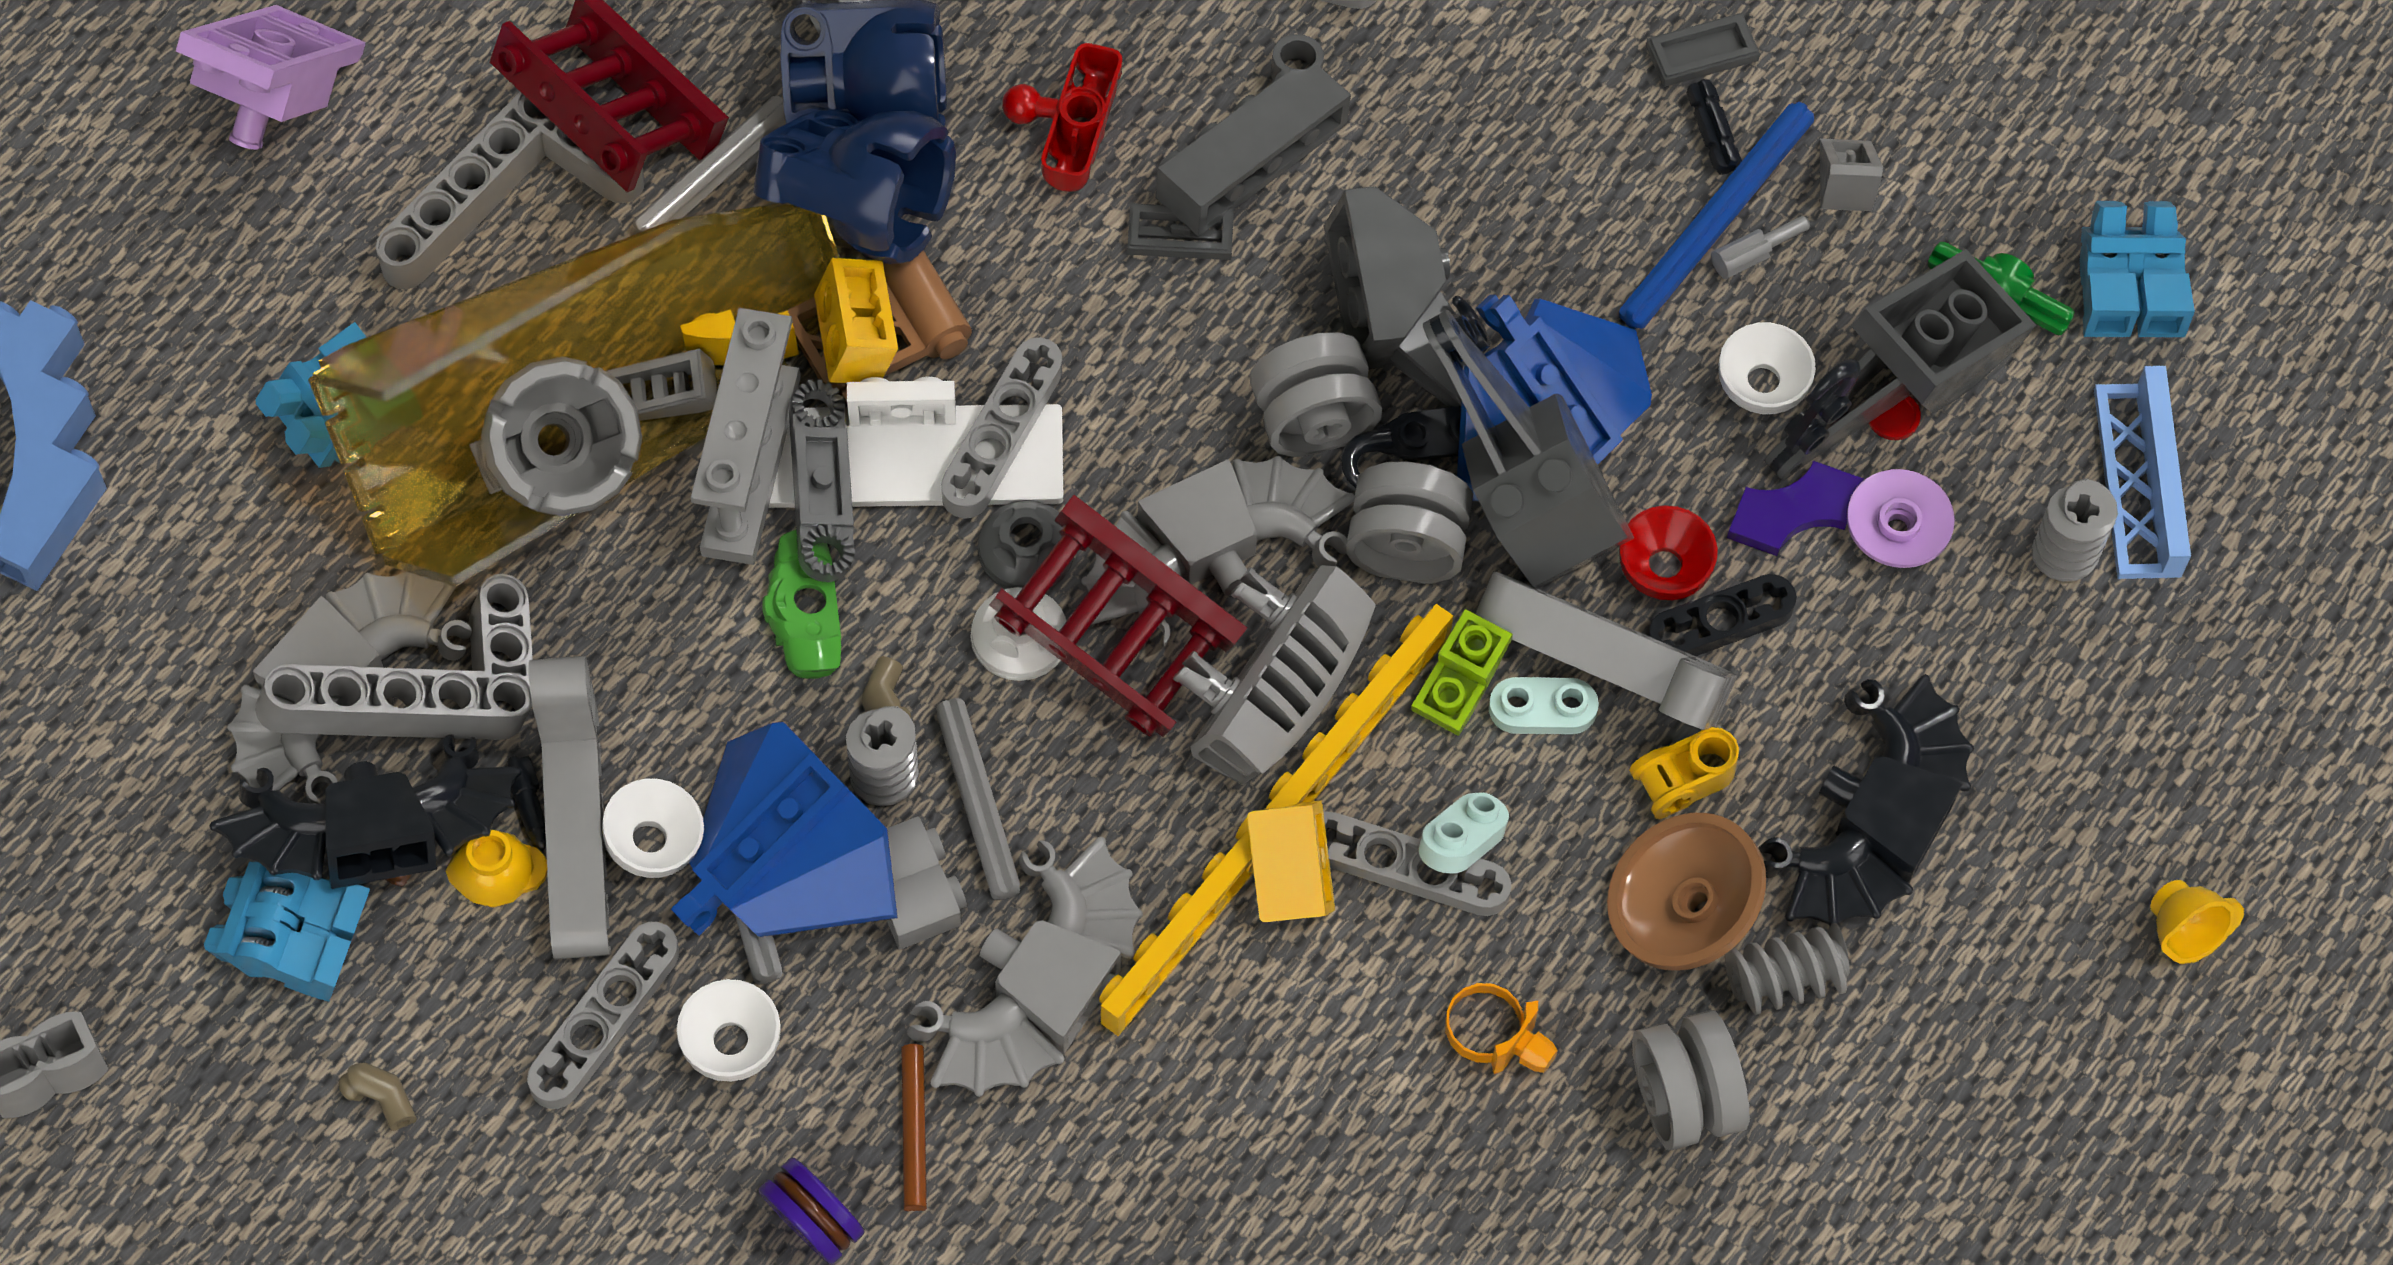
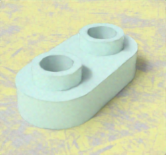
M1512 677L1499 682L1494 687L1489 701V714L1494 724L1508 733L1578 734L1587 730L1594 723L1599 702L1595 690L1588 683L1577 678ZM1520 697L1525 700L1526 705L1514 707L1509 704L1508 699ZM1567 697H1573L1581 705L1576 708H1570L1564 705L1562 700Z
M1470 793L1460 797L1425 826L1419 845L1420 858L1427 866L1442 873L1465 871L1503 839L1509 819V812L1506 806L1500 800L1487 793Z

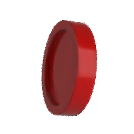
M1909 396L1869 422V425L1876 434L1885 439L1903 440L1910 437L1917 430L1921 419V412L1915 400Z

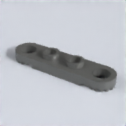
M817 379V382L809 380L806 384L799 385L789 405L799 564L809 577L821 582H833L846 575L855 555L848 435L845 424L843 395L840 396L838 388L834 389L831 387V383L827 382L825 384L822 383L823 380ZM808 399H819L827 404L831 414L827 418L823 417L822 420H820V417L813 419L814 416L811 415L809 417L808 411H804L805 407L802 404ZM819 543H827L834 546L840 554V560L837 564L835 562L832 565L830 563L824 565L823 561L818 562L817 556L814 557V551H812L813 546Z

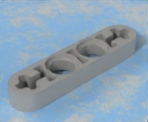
M1041 337L1031 338L1017 348L946 470L941 482L942 503L953 516L963 519L973 518L987 508L1059 383L1062 375V353L1057 344L1051 340ZM1040 357L1046 358L1048 360L1047 367L1041 366L1033 377V386L1026 382L1030 374V362L1036 363ZM1018 396L1028 402L1029 409L1021 416L1012 417L1001 411L999 408L1000 403L1008 397ZM993 438L1003 443L1005 451L995 459H986L977 454L975 447L980 441ZM972 468L978 473L974 482L975 495L968 493L964 499L957 498L956 488L963 489L966 487L971 478Z
M1323 812L1325 829L1332 828L1336 830V839L1338 841L1352 845L1353 835L1361 837L1357 843L1355 859L1347 857L1349 846L1338 842H1333L1330 845L1328 854L1330 868L1476 915L1490 916L1497 914L1505 908L1509 901L1511 892L1509 874L1503 867L1494 862L1480 858L1466 869L1464 878L1465 882L1475 885H1481L1484 878L1492 879L1494 881V890L1500 892V894L1491 893L1487 900L1477 897L1478 888L1462 882L1460 893L1452 891L1456 885L1458 873H1448L1449 876L1443 883L1430 885L1423 882L1417 873L1419 866L1424 863L1419 855L1421 839L1336 812ZM1373 845H1386L1393 850L1396 860L1389 867L1376 868L1367 862L1364 855L1366 850Z
M647 922L633 930L532 1063L528 1071L527 1083L533 1099L540 1106L548 1109H559L569 1105L578 1096L675 967L679 958V946L675 933L670 927L660 922ZM658 939H662L663 949L666 954L663 957L656 954L650 956L643 966L644 974L649 976V979L644 980L635 970L644 958L641 944L644 941L654 944ZM629 961L635 969L624 964ZM618 981L629 982L636 988L635 998L624 1006H614L605 999L607 988ZM584 1025L598 1027L603 1032L601 1043L591 1050L576 1048L572 1044V1036L579 1027ZM561 1049L573 1061L584 1064L582 1068L578 1069L572 1061L563 1072V1079L567 1085L563 1090L553 1087L548 1093L544 1091L545 1085L541 1076L544 1073L554 1076L565 1063L563 1055L558 1054Z

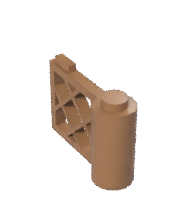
M924 250L910 262L883 264L895 333L901 335L908 346L896 352L885 376L925 356L931 358L940 356L941 359L946 360L963 352L968 345L967 340L971 336L972 329ZM813 297L788 309V313L792 316L797 344L818 379L823 380L822 383L827 384L829 379L825 356L823 353L821 357L817 349L823 350L822 339L820 336L806 333L800 323L817 315L815 298ZM831 383V387L834 389L838 388L840 396L843 395L844 401L847 404V383Z

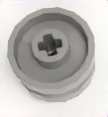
M1336 332L1317 333L1296 338L1274 348L1260 358L1250 371V384L1257 405L1264 411L1263 424L1270 446L1278 454L1290 457H1303L1344 447L1354 436L1372 431L1381 420L1382 406L1375 385L1367 378L1369 367L1362 346L1354 336Z
M1385 462L1370 466L1358 475L1353 506L1356 514L1350 521L1346 554L1355 565L1379 577L1423 584L1449 580L1458 574L1462 568L1466 543L1464 531L1468 528L1473 493L1466 482L1448 471L1431 465L1413 462Z
M1715 1010L1683 1017L1678 1035L1665 1023L1634 1031L1632 1038L1633 1059L1639 1088L1654 1131L1666 1150H1675L1697 1144L1703 1130V1125L1716 1137L1747 1130L1750 1122L1749 1100L1741 1063L1732 1037L1723 1019Z

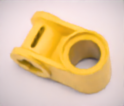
M1712 727L1701 730L1670 746L1650 751L1631 765L1629 771L1634 780H1641L1653 802L1651 811L1656 819H1663L1689 807L1693 802L1730 785L1735 776L1739 747L1737 740L1730 732L1722 728ZM1706 754H1716L1722 757L1726 763L1719 767H1709L1703 764L1699 758Z

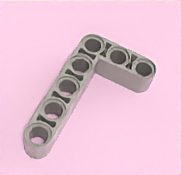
M519 92L380 234L376 242V251L383 277L390 286L397 289L417 287L545 156L614 203L630 202L640 196L645 184L643 168L635 189L626 192L579 147H573L572 145L575 143L548 117L533 119L535 116L543 113ZM506 149L515 150L509 154H498ZM473 184L481 185L473 190L464 189L465 187ZM436 220H446V222L437 226L429 225ZM403 255L412 256L402 262L393 261Z
M1495 571L1492 572L1475 613L1512 633L1513 641L1661 704L1659 707L1660 712L1703 730L1717 725L1737 678L1736 674Z
M503 573L492 575L482 584L469 615V626L472 629L470 636L472 671L297 664L280 665L272 669L265 678L256 702L255 711L257 719L270 731L288 734L445 738L447 735H454L455 739H471V737L488 740L509 739L520 731L532 708L529 685V660H533L529 597L526 587L519 579ZM489 603L501 604L508 612H499L493 609ZM492 652H503L512 661H501ZM273 694H287L294 699L296 704H284L278 701ZM329 696H343L351 703V706L338 705ZM385 698H398L407 707H394ZM440 699L453 700L461 709H449L443 705ZM495 701H505L512 705L515 711H505L498 707Z
M585 655L529 660L531 703L542 747L549 920L553 958L556 960L610 955L611 946L608 945L607 929L610 928L609 905L604 877H607L606 847L602 836V820L604 816L603 793L600 791L599 776H602L601 751L596 727L599 726V717L587 658Z

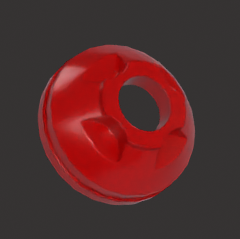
M1664 505L1644 510L1628 523L1634 539L1619 546V560L1624 575L1637 590L1659 600H1678L1691 596L1704 587L1713 574L1717 562L1718 547L1712 530L1701 517L1690 510L1678 506ZM1662 551L1674 554L1681 563V570L1672 577L1658 576L1651 570L1649 560L1654 554Z

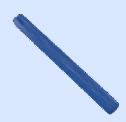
M1796 102V104L1791 103L1786 107L1623 304L1619 311V317L1626 322L1627 326L1632 329L1646 327L1813 124L1815 116L1807 108L1806 104Z

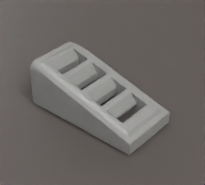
M700 348L606 371L618 379L622 385L624 383H631L632 399L637 406L639 421L713 410L718 392L714 362ZM688 375H692L694 390H690ZM673 377L675 394L668 395L666 378ZM646 380H651L652 400L646 399L644 382Z

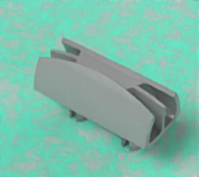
M1319 566L1302 581L1295 593L1289 596L1282 593L1277 587L1256 573V570L1252 567L1241 577L1240 581L1242 583L1232 590L1230 596L1234 599L1237 598L1269 622L1267 625L1269 631L1238 677H1234L1232 680L1198 656V653L1195 651L1190 653L1182 663L1184 667L1174 675V681L1181 683L1212 706L1210 709L1212 715L1190 746L1192 757L1244 785L1256 775L1264 774L1282 759L1314 723L1345 676L1366 634L1376 604L1366 592L1337 566Z

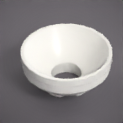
M1758 322L1746 325L1735 331L1722 347L1718 363L1719 379L1728 397L1738 406L1759 414H1777L1797 406L1805 398L1812 386L1816 370L1814 355L1804 338L1786 326L1771 322ZM1765 368L1776 374L1779 385L1771 392H1758L1750 386L1748 375L1755 369Z
M1023 587L1004 590L1015 598ZM998 592L994 593L979 607L971 627L972 649L978 661L991 673L1008 680H1031L1047 674L1061 660L1027 634L1019 637L1002 627L994 618L997 611L989 606L998 594ZM1046 594L1032 611L1057 631L1067 621L1061 607L1053 598Z
M641 779L620 788L608 802L602 820L603 841L612 859L624 870L646 878H661L683 869L696 855L704 833L703 816L693 797L682 787L661 779ZM644 826L658 828L664 834L665 845L657 852H644L635 845L633 833L638 828Z
M726 979L701 987L689 997L678 1017L677 1035L684 1057L696 1071L705 1077L717 1081L732 1082L757 1074L773 1058L780 1040L781 1026L779 1014L773 1001L763 990L754 984L742 980ZM726 1026H738L748 1036L746 1047L737 1054H723L714 1045L715 1035Z

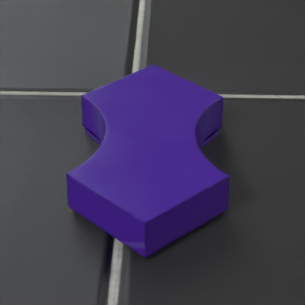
M1813 461L1804 476L1789 486L1775 490H1758L1746 487L1728 531L1727 538L1778 556L1783 545L1791 537L1803 530L1814 527H1835L1845 530L1850 498L1864 478Z

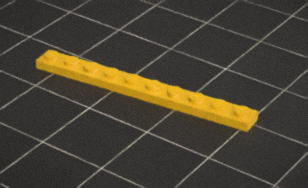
M1435 604L1424 618L1417 615L1410 621L1400 638V642L1403 644L1392 657L1388 654L1380 657L1368 675L1367 680L1370 683L1359 696L1351 693L1344 700L1335 715V720L1338 722L1327 735L1319 732L1314 736L1303 752L1302 759L1305 761L1293 775L1287 771L1278 779L1269 794V799L1272 801L1265 809L1291 807L1298 803L1314 801L1444 645L1451 633L1454 615L1438 604ZM1247 818L1236 833L1237 843L1227 855L1219 852L1208 863L1201 877L1204 882L1193 895L1186 892L1176 901L1167 918L1171 922L1161 934L1156 936L1154 933H1151L1141 943L1133 958L1136 964L1124 978L1119 974L1114 976L1099 997V1002L1101 1003V1024L1115 1035L1119 1036L1254 874Z

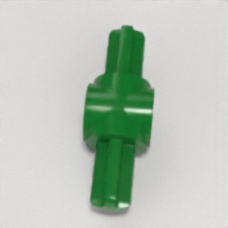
M1940 242L1933 249L1927 265L1930 269H1933L1962 252V250L1946 242ZM1998 253L1993 257L1988 255L1984 262L1975 258L2036 325L2056 335H2062L2066 332L2073 320L2074 310L2034 289V274L2025 262L2006 253Z

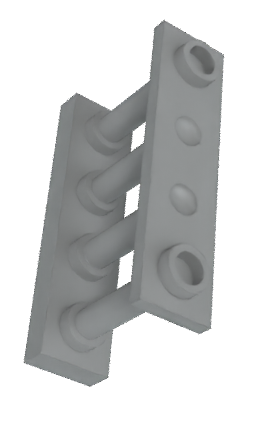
M744 308L738 309L691 494V503L710 506L700 544L702 557L750 565L755 564L789 426V405L800 382L799 368L782 365L793 322L792 316Z

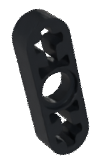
M1775 574L1763 575L1659 613L1651 622L1648 636L1691 655L1698 656L1783 625L1793 614L1797 599L1796 591L1793 585L1782 576ZM1768 591L1773 598L1782 597L1779 610H1773L1770 604H1763L1753 608L1752 620H1748L1747 608L1758 605L1761 602L1763 592ZM1714 609H1726L1735 616L1737 624L1730 630H1717L1709 624L1707 614ZM1692 616L1696 617L1697 629L1686 632L1682 637L1681 645L1675 646L1671 639L1661 640L1665 627H1671L1675 633H1680L1691 629Z

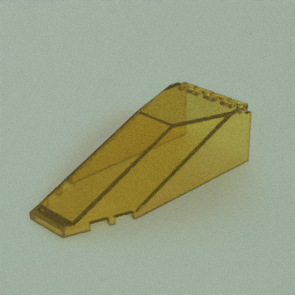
M777 203L674 219L345 345L318 360L321 369L312 373L313 376L308 381L321 415L328 416L338 412L337 415L328 419L325 425L339 462L347 464L357 461L345 468L343 472L358 511L363 512L375 508L362 517V522L374 553L383 554L382 558L387 566L456 587L577 515L578 513L556 516L537 512L534 509L523 506L505 494L503 490L489 494L469 444L481 440L485 413L488 410L491 399L504 380L532 362L558 357L586 361L588 366L593 368L600 367L607 371L683 353L685 348L680 325L692 322V320L706 313L717 314L731 309L736 321L739 308L778 314L813 298L831 258H840L827 216L789 203ZM818 315L800 322L808 334L816 335L820 331ZM783 359L782 365L788 366L786 361ZM714 365L717 390L724 368L723 365ZM688 375L690 390H694L692 375ZM673 377L666 378L668 395L675 394ZM651 380L644 381L646 399L652 400ZM624 383L623 387L632 399L631 383ZM713 410L639 421L642 432L638 461L633 463L630 470L632 475L625 485L704 439L707 435ZM553 425L543 427L538 435V444L541 450L553 456L563 451L566 439L562 430Z

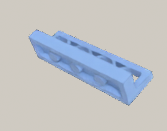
M2145 366L2138 384H2096L2094 388L2106 488L2112 493L2117 502L2118 515L2111 530L2117 579L2180 578L2191 558L2167 371L2166 366ZM2137 398L2139 416L2128 427L2110 414L2108 399ZM2139 426L2141 428L2142 438L2139 437L2136 433H2134V431ZM2112 429L2120 434L2115 441H2113ZM2125 440H2128L2144 453L2145 463L2134 474L2116 461L2115 450ZM2145 473L2147 474L2148 485L2140 480ZM2118 476L2126 481L2120 489ZM2131 487H2134L2150 500L2151 510L2140 522L2122 508L2121 498ZM2151 520H2153L2154 533L2146 527ZM2124 523L2132 529L2126 536ZM2139 534L2156 547L2158 563L2129 564L2127 545Z

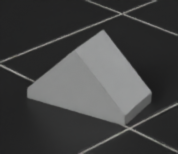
M1820 138V209L1873 210L1882 179L1883 165L1872 141Z

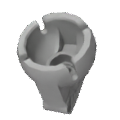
M558 357L532 362L504 380L491 399L488 410L485 413L481 440L469 444L489 494L503 490L505 494L523 506L534 509L537 512L566 516L594 510L620 493L632 475L630 470L633 463L638 461L642 432L637 406L618 379L600 367L593 368L586 365V361ZM547 425L557 426L565 435V448L560 454L555 456L543 452L538 444L539 432Z

